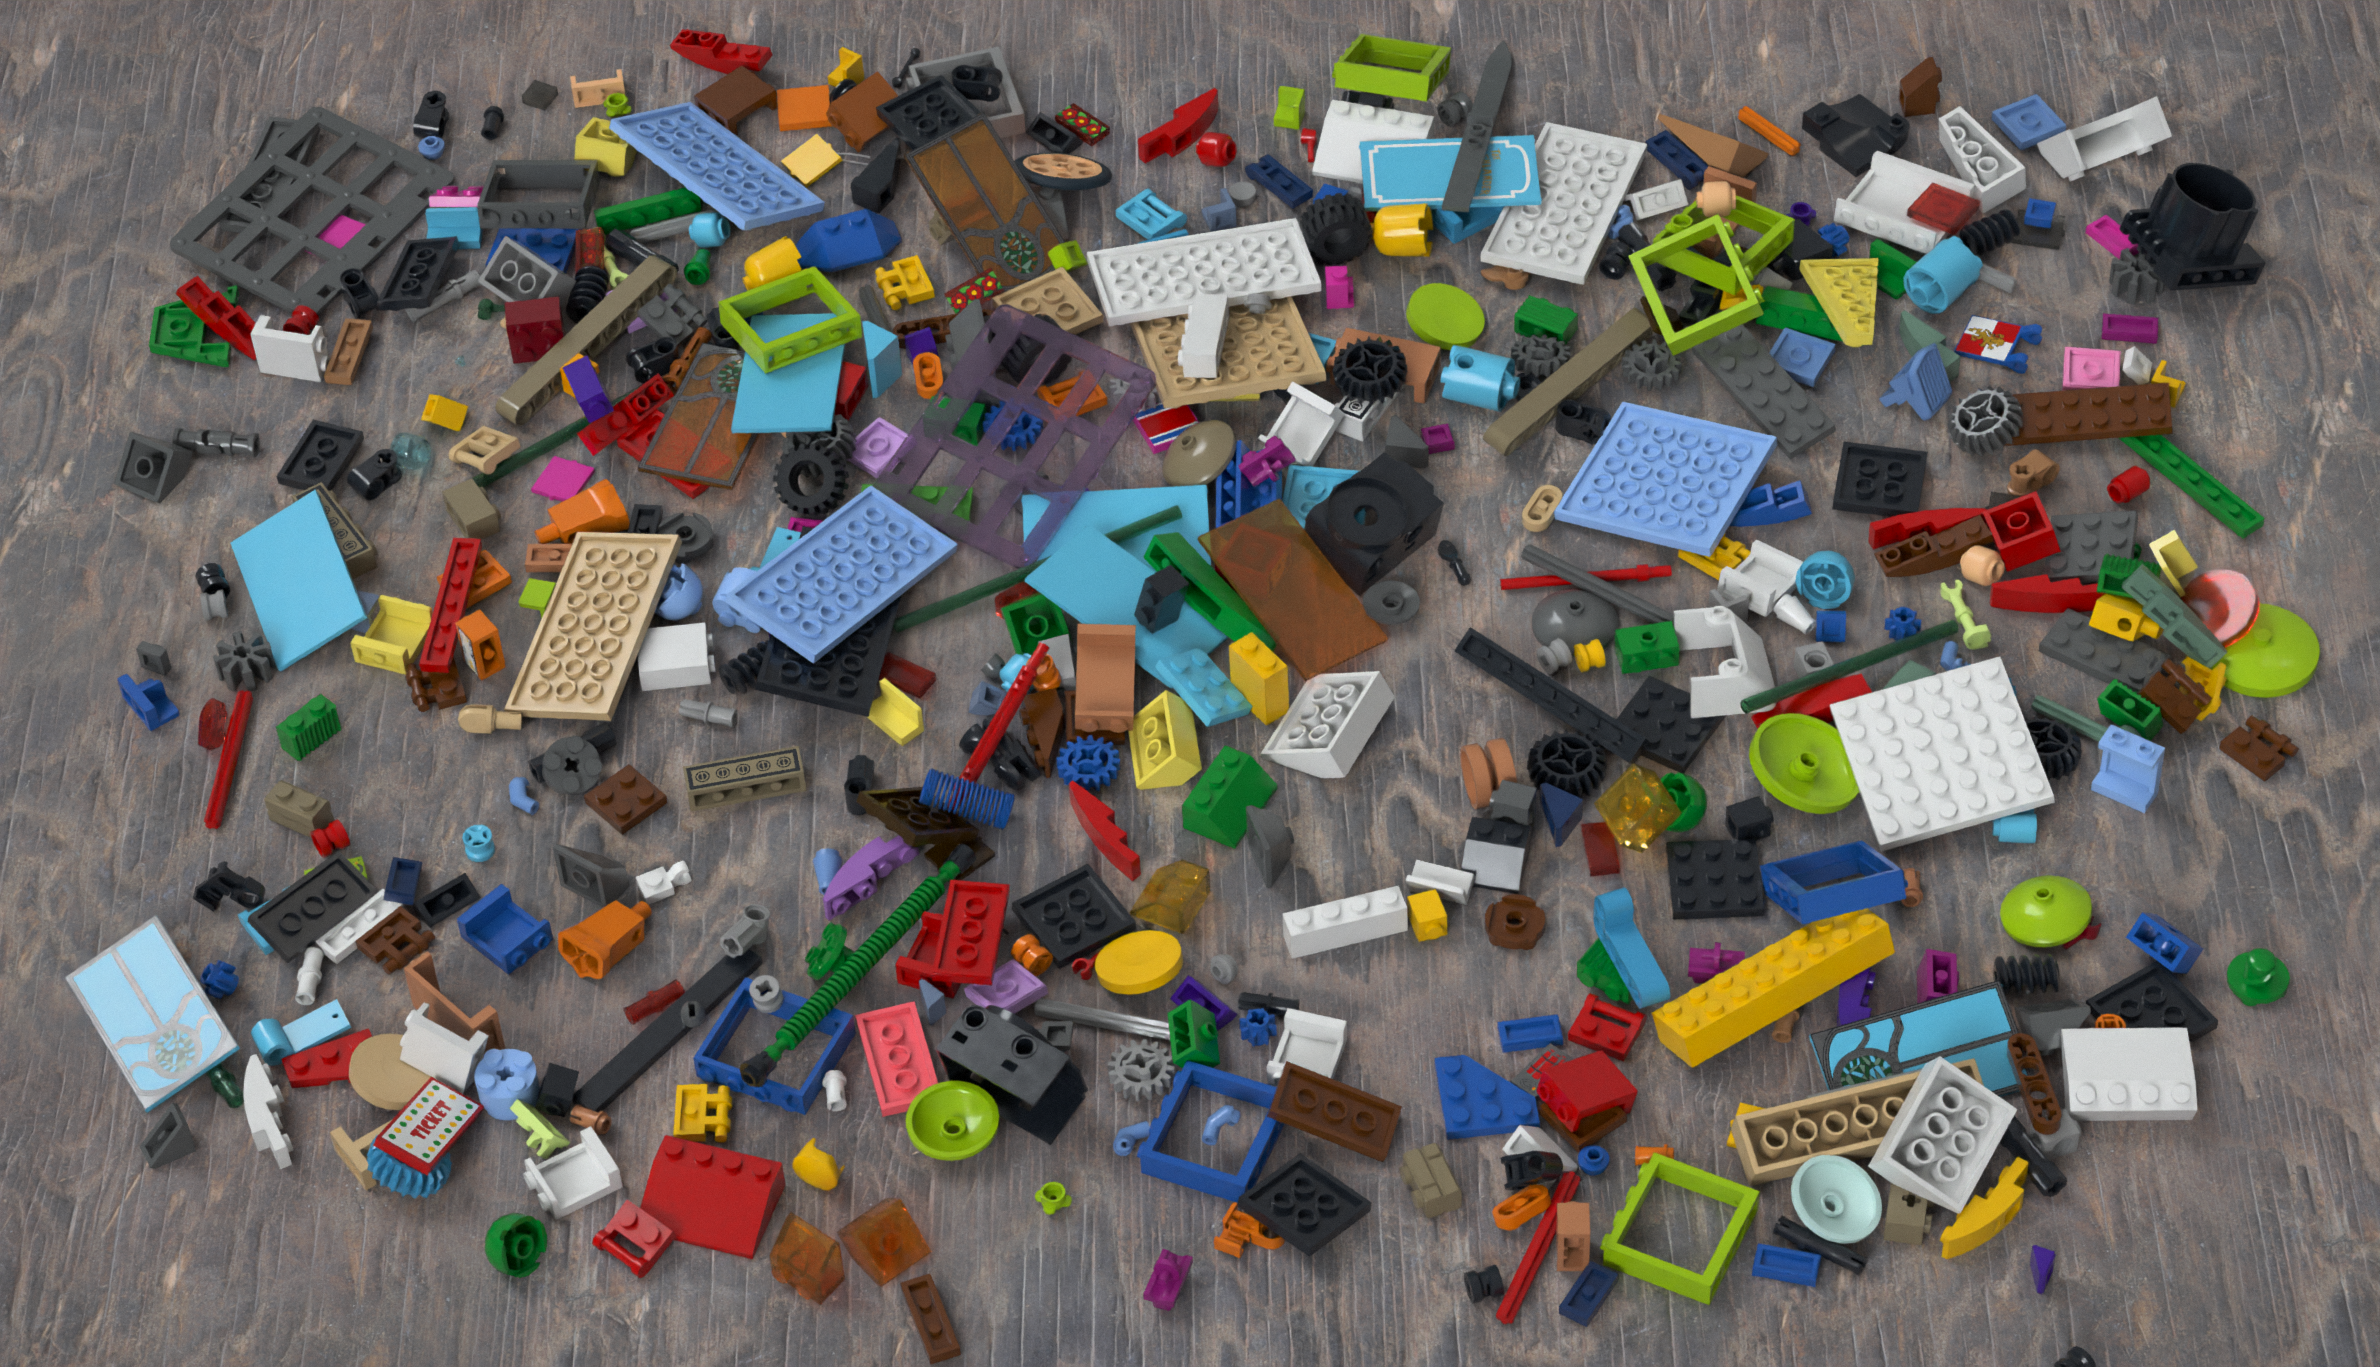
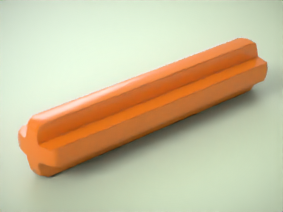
M1744 106L1739 110L1738 119L1790 156L1800 152V142L1748 106Z

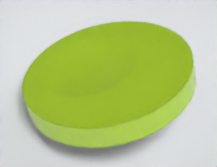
M1431 283L1419 287L1412 294L1406 308V317L1412 330L1425 342L1445 350H1451L1453 345L1467 348L1472 346L1479 339L1485 324L1483 311L1476 300L1465 291L1448 284Z

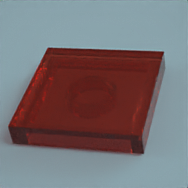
M1932 182L1908 208L1907 216L1955 235L1979 209L1980 201Z

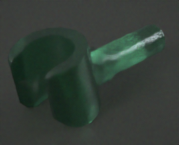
M487 298L482 299L477 308L479 310L477 316L479 319L488 320L491 318L492 312L505 311V305L494 304Z

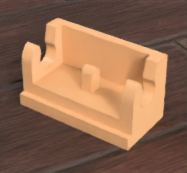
M617 69L616 78L576 83L575 75L570 76L575 108L603 104L606 98L613 93L625 95L622 69Z

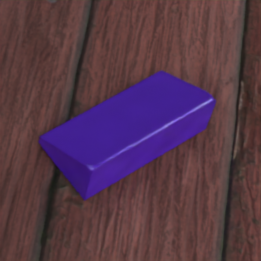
M1189 975L1170 998L1178 1006L1191 999L1214 1013L1217 1031L1238 1015L1203 984Z

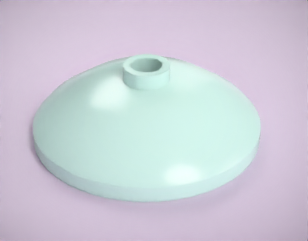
M1820 1155L1806 1161L1793 1177L1791 1197L1794 1208L1803 1223L1818 1236L1836 1243H1855L1869 1236L1878 1225L1882 1213L1880 1193L1872 1178L1856 1163L1836 1155Z

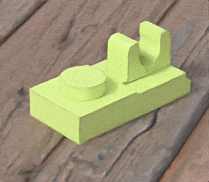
M517 1099L510 1107L518 1116L516 1122L522 1128L529 1132L532 1129L534 1130L526 1144L536 1149L542 1143L540 1150L536 1153L538 1156L547 1159L557 1147L562 1149L570 1144L533 1105Z

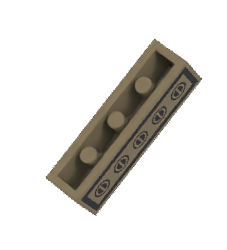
M320 482L292 496L293 503L314 490L318 492L352 580L377 568L375 556L378 553L374 543L371 540L367 541L365 539L363 530L358 523L353 524L349 511L345 506L340 507L333 490L328 491L323 483Z
M799 746L683 766L691 812L807 791Z

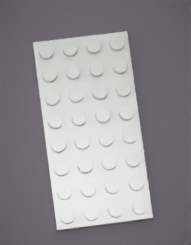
M1546 122L1535 144L1542 198L1541 205L1504 206L1481 252V262L1516 270L1523 269L1525 272L1584 285L1610 231V227L1617 216L1618 208L1622 205L1647 153V144Z
M1296 218L1087 252V262L1109 326L1187 314L1189 304L1194 302L1195 294H1228V304L1231 307L1244 304L1245 300H1248V294H1264L1269 296V300L1321 291L1319 275Z

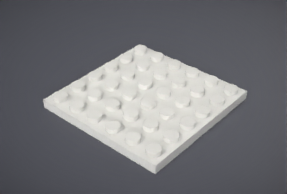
M2000 656L1830 704L1831 714L1881 852L2055 803L2054 794Z

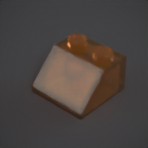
M885 1198L837 1231L851 1258L879 1287H882L931 1253L929 1246L901 1198Z
M790 1212L769 1255L771 1272L780 1283L789 1284L803 1298L807 1300L812 1299L821 1305L845 1280L840 1243Z

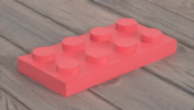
M915 1001L855 1015L882 1117L906 1112L911 1102L919 1093L938 1083Z

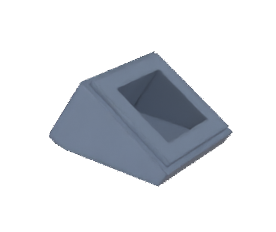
M981 681L972 693L968 712L976 715L995 714L1007 692Z
M921 979L919 981L921 1001L930 1025H933L946 1014L944 994L926 980Z

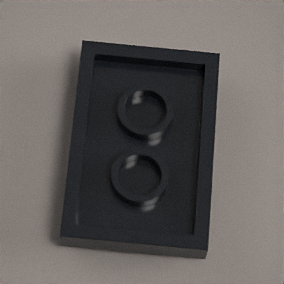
M313 419L276 476L278 484L306 490L322 482L328 491L332 490L363 442V431Z

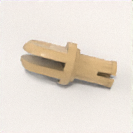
M471 704L466 705L460 710L458 722L464 731L470 733L492 734V731H495V729L521 730L522 712L496 711L493 705Z

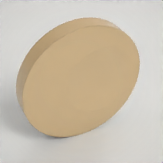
M380 1034L364 1040L354 1050L349 1065V1079L354 1090L367 1102L389 1110H401L431 1077L400 1060L403 1048L400 1046L403 1035Z

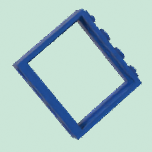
M1862 840L1760 865L1764 894L1801 924L1906 899L1905 888L1908 887V881L1904 877V871ZM1858 873L1866 876L1809 891L1803 888Z
M745 977L693 1057L696 1075L705 1082L726 1085L733 1092H742L755 1097L761 1102H770L781 1106L789 1112L795 1111L806 1115L823 1087L822 1080L828 1071L834 1070L856 1034L854 1017L852 1014L833 1008L814 1028V1030L831 1035L833 1038L800 1090L767 1079L763 1087L749 1086L742 1080L739 1068L717 1061L749 1009H756L749 991L753 980ZM768 990L762 992L761 994L764 995L768 992ZM781 990L784 997L783 1004L778 1010L768 1014L789 1020L809 999Z
M1187 1060L1182 1071H1177L1175 1074L1173 1089L1170 1095L1166 1094L1163 1098L1159 1117H1155L1151 1122L1147 1141H1143L1139 1146L1137 1157L1140 1158L1141 1173L1238 1203L1239 1197L1256 1185L1285 1125L1284 1123L1269 1118L1266 1115L1237 1176L1160 1153L1159 1150L1191 1085L1265 1108H1270L1276 1087Z

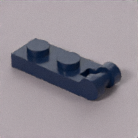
M1665 130L1645 141L1647 151L1680 178L1688 190L1697 187L1698 182L1704 181V172L1708 165L1668 131Z
M1269 154L1261 157L1258 163H1251L1245 167V172L1251 180L1256 179L1292 209L1313 197V189Z

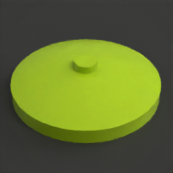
M2263 603L2240 604L2219 612L2206 625L2227 650V654L2210 669L2213 670L2220 662L2225 664L2224 676L2226 677V682L2224 686L2232 691L2252 697H2279L2302 688L2315 674L2320 655L2316 634L2302 618L2289 610Z
M1788 713L1769 718L1757 729L1749 747L1750 764L1760 783L1778 800L1795 809L1815 814L1838 812L1848 807L1859 793V789L1838 730L1833 726L1811 716Z

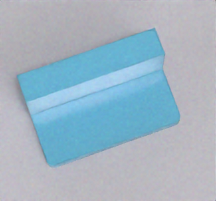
M477 207L426 209L427 239L457 236L460 244L458 249H480L483 229L480 228Z

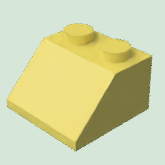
M593 117L576 136L574 160H597L598 171L607 172L610 176L614 177L624 176L633 165L637 152L636 149L609 129V120Z

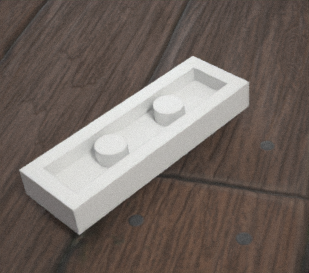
M382 889L316 940V946L323 951L324 955L338 964L357 949L355 941L399 906L403 907V904L383 900L385 890Z

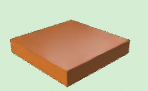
M828 85L777 90L780 131L832 127L826 115L830 106Z

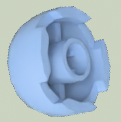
M683 563L681 567H677L674 564L654 613L664 619L673 621L682 620L689 615L696 614L701 608L703 585L698 575Z

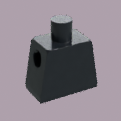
M1797 219L1794 222L1793 241L1766 267L1777 274L1784 272L1792 280H1799L1804 278L1799 270L1800 260L1832 259L1833 246L1801 220Z

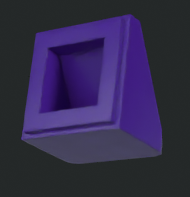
M930 327L905 336L906 354L912 364L914 358L921 353L930 352L938 356Z
M2033 1245L2030 1267L2036 1291L2042 1295L2053 1273L2056 1254L2049 1249Z

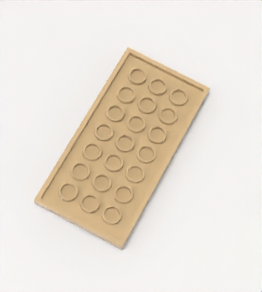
M577 532L506 703L505 712H522V717L612 720L681 547L682 540L679 535Z

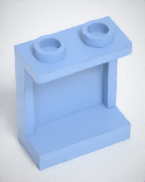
M2111 724L2098 743V748L2103 750L2100 771L2092 781L2091 790L2145 813L2158 794L2165 747Z

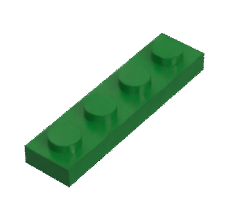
M685 187L593 211L596 227L601 228L603 233L607 235L614 229L627 230L701 211L700 197Z

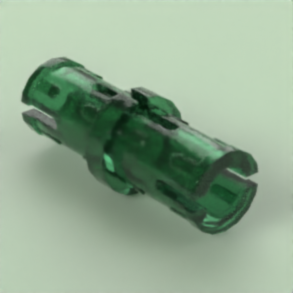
M221 1062L206 1072V1075L211 1080L212 1088L223 1096L230 1108H238L244 1103L243 1092L235 1083V1076L231 1071L226 1070Z

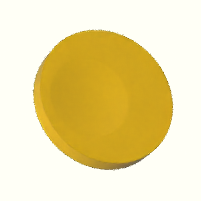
M1154 930L1138 931L1123 935L1106 945L1096 958L1095 969L1098 980L1105 989L1118 994H1140L1155 990L1171 981L1182 968L1183 954L1178 940L1172 935Z

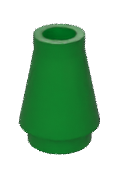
M697 250L693 258L684 267L685 278L692 285H701L710 277L711 254L708 250Z

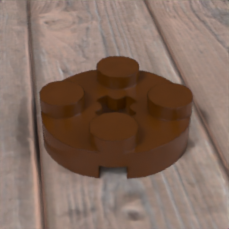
M1517 894L1504 896L1502 901L1497 902L1495 905L1493 902L1485 913V931L1489 936L1490 943L1508 949H1533L1545 931V913L1543 909L1540 910L1536 906V901L1532 898ZM1513 919H1519L1520 924L1512 925L1508 922H1512Z

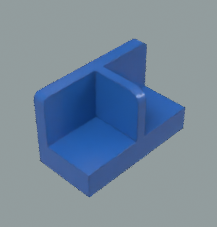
M128 674L117 678L123 699L150 731L180 715L177 707L167 697L164 685L160 680L154 681L150 678L136 685Z

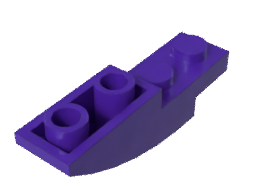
M1872 966L1855 975L1854 980L1848 979L1840 984L1837 1026L1871 1017L1872 1008H1868L1870 996L1866 995L1867 989L1873 990L1875 985L1876 972L1871 971Z

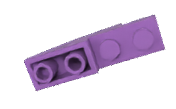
M899 835L887 843L878 836L862 847L841 867L829 884L823 897L825 917L831 920L838 915L844 914L849 908L862 900L870 898L878 891L876 880L886 877L894 869L912 861L914 857L919 855L918 847L907 845Z

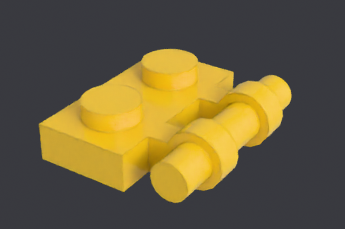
M918 255L892 262L893 270L885 271L883 267H879L875 271L877 276L876 283L880 289H883V298L886 304L891 306L892 310L901 308L900 299L903 298L907 299L909 305L935 298L933 286ZM899 282L900 286H892L893 283Z
M1724 534L1711 557L1679 550L1678 557L1719 580L1721 570L1726 566L1735 570L1742 560L1749 557L1751 551L1746 549L1745 544L1738 540L1734 542L1725 537Z
M708 1084L677 1085L673 1136L698 1142L706 1141V1131H714L715 1141L725 1142L727 1140V1133L731 1130V1120L728 1118L729 1110L732 1108L730 1088L722 1085L718 1087L717 1094H709ZM708 1109H716V1116H707Z

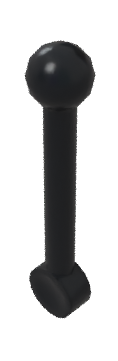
M918 48L911 50V56L900 74L892 79L893 87L899 88L902 86V79L908 71L909 65L912 64L915 58L920 56Z

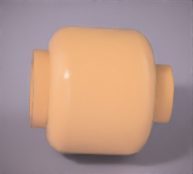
M1727 181L1705 182L1702 186V192H1696L1697 208H1702L1703 214L1706 217H1712L1717 214L1720 217L1730 215L1731 210L1736 209L1735 188H1731Z
M1975 545L1961 557L1960 565L1963 577L1976 584L1990 586L1992 583L1997 582L2004 573V563L2001 555L1987 547Z

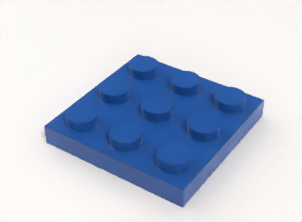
M499 228L485 265L487 267L502 240L507 236L525 245L555 267L567 273L583 229Z

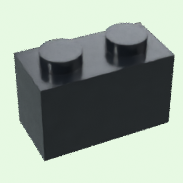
M1172 565L1145 578L1134 613L1138 622L1153 634L1177 621L1189 583Z

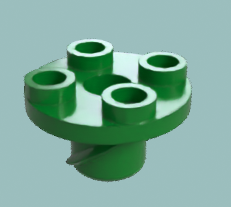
M830 922L823 930L821 936L823 939L817 947L813 946L808 951L805 962L809 964L807 974L812 979H820L828 970L835 973L855 952L844 946L847 937V928L840 924L835 925Z
M2256 948L2250 952L2238 955L2230 962L2226 979L2231 991L2241 999L2243 1004L2255 1006L2257 1004L2271 1003L2284 997L2287 993L2290 976L2285 964L2275 957L2271 951L2264 948Z

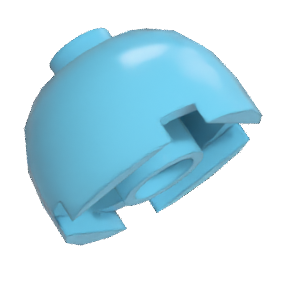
M1830 550L1818 551L1807 557L1797 571L1795 582L1798 592L1801 596L1804 594L1809 599V604L1821 609H1835L1845 602L1852 593L1855 574L1852 565L1840 553Z

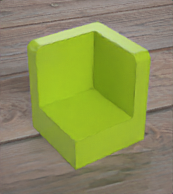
M1280 86L1278 89V107L1274 116V126L1299 130L1305 115V89Z
M529 578L518 601L519 606L540 610L542 618L556 583Z

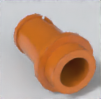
M1664 1144V1147L1636 1146L1635 1165L1639 1166L1644 1162L1649 1163L1654 1152L1674 1159V1147H1668V1144Z

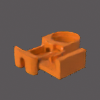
M1234 1202L1222 1220L1223 1232L1220 1237L1215 1236L1214 1249L1241 1258L1244 1252L1242 1247L1245 1242H1250V1238L1251 1243L1266 1249L1281 1247L1285 1243V1239L1279 1235L1275 1238L1265 1237L1263 1232L1269 1228L1251 1215L1238 1211V1203Z

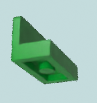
M1877 238L1870 244L1869 258H1878L1877 288L1892 298L1899 299L1907 293L1904 288L1903 279L1905 273L1916 261Z

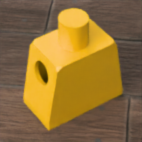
M2105 594L2097 599L2089 622L2091 627L2132 642L2143 635H2148L2157 640L2164 630L2142 611L2143 605L2136 599Z

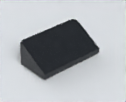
M1039 112L1025 132L1055 153L1070 154L1084 142L1077 135L1042 112Z
M463 873L415 901L412 907L428 927L431 928L481 897L466 873Z

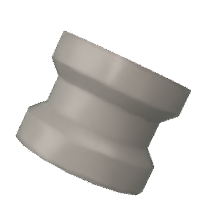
M218 590L212 595L208 593L200 594L205 621L212 620L215 616H220L221 618L228 617L224 590Z
M1559 638L1553 640L1550 646H1542L1537 649V659L1541 667L1548 674H1553L1557 672L1558 667L1567 666L1572 662V655L1568 646Z
M762 975L752 981L749 991L756 1009L763 1013H772L778 1010L783 1004L784 997L776 978L770 975ZM768 990V992L764 995L761 994L762 992Z

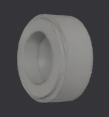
M1237 182L1230 187L1229 195L1234 205L1245 207L1255 201L1256 189L1251 183Z

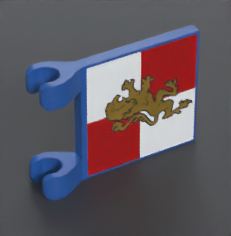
M1972 315L1954 352L1959 356L2007 366L2014 372L2023 374L2028 368V365L2025 364L2028 356L2024 353L2013 354L2020 338H2023L2030 344L2038 345L2042 340L2040 335L2042 327L2038 324L2021 326Z

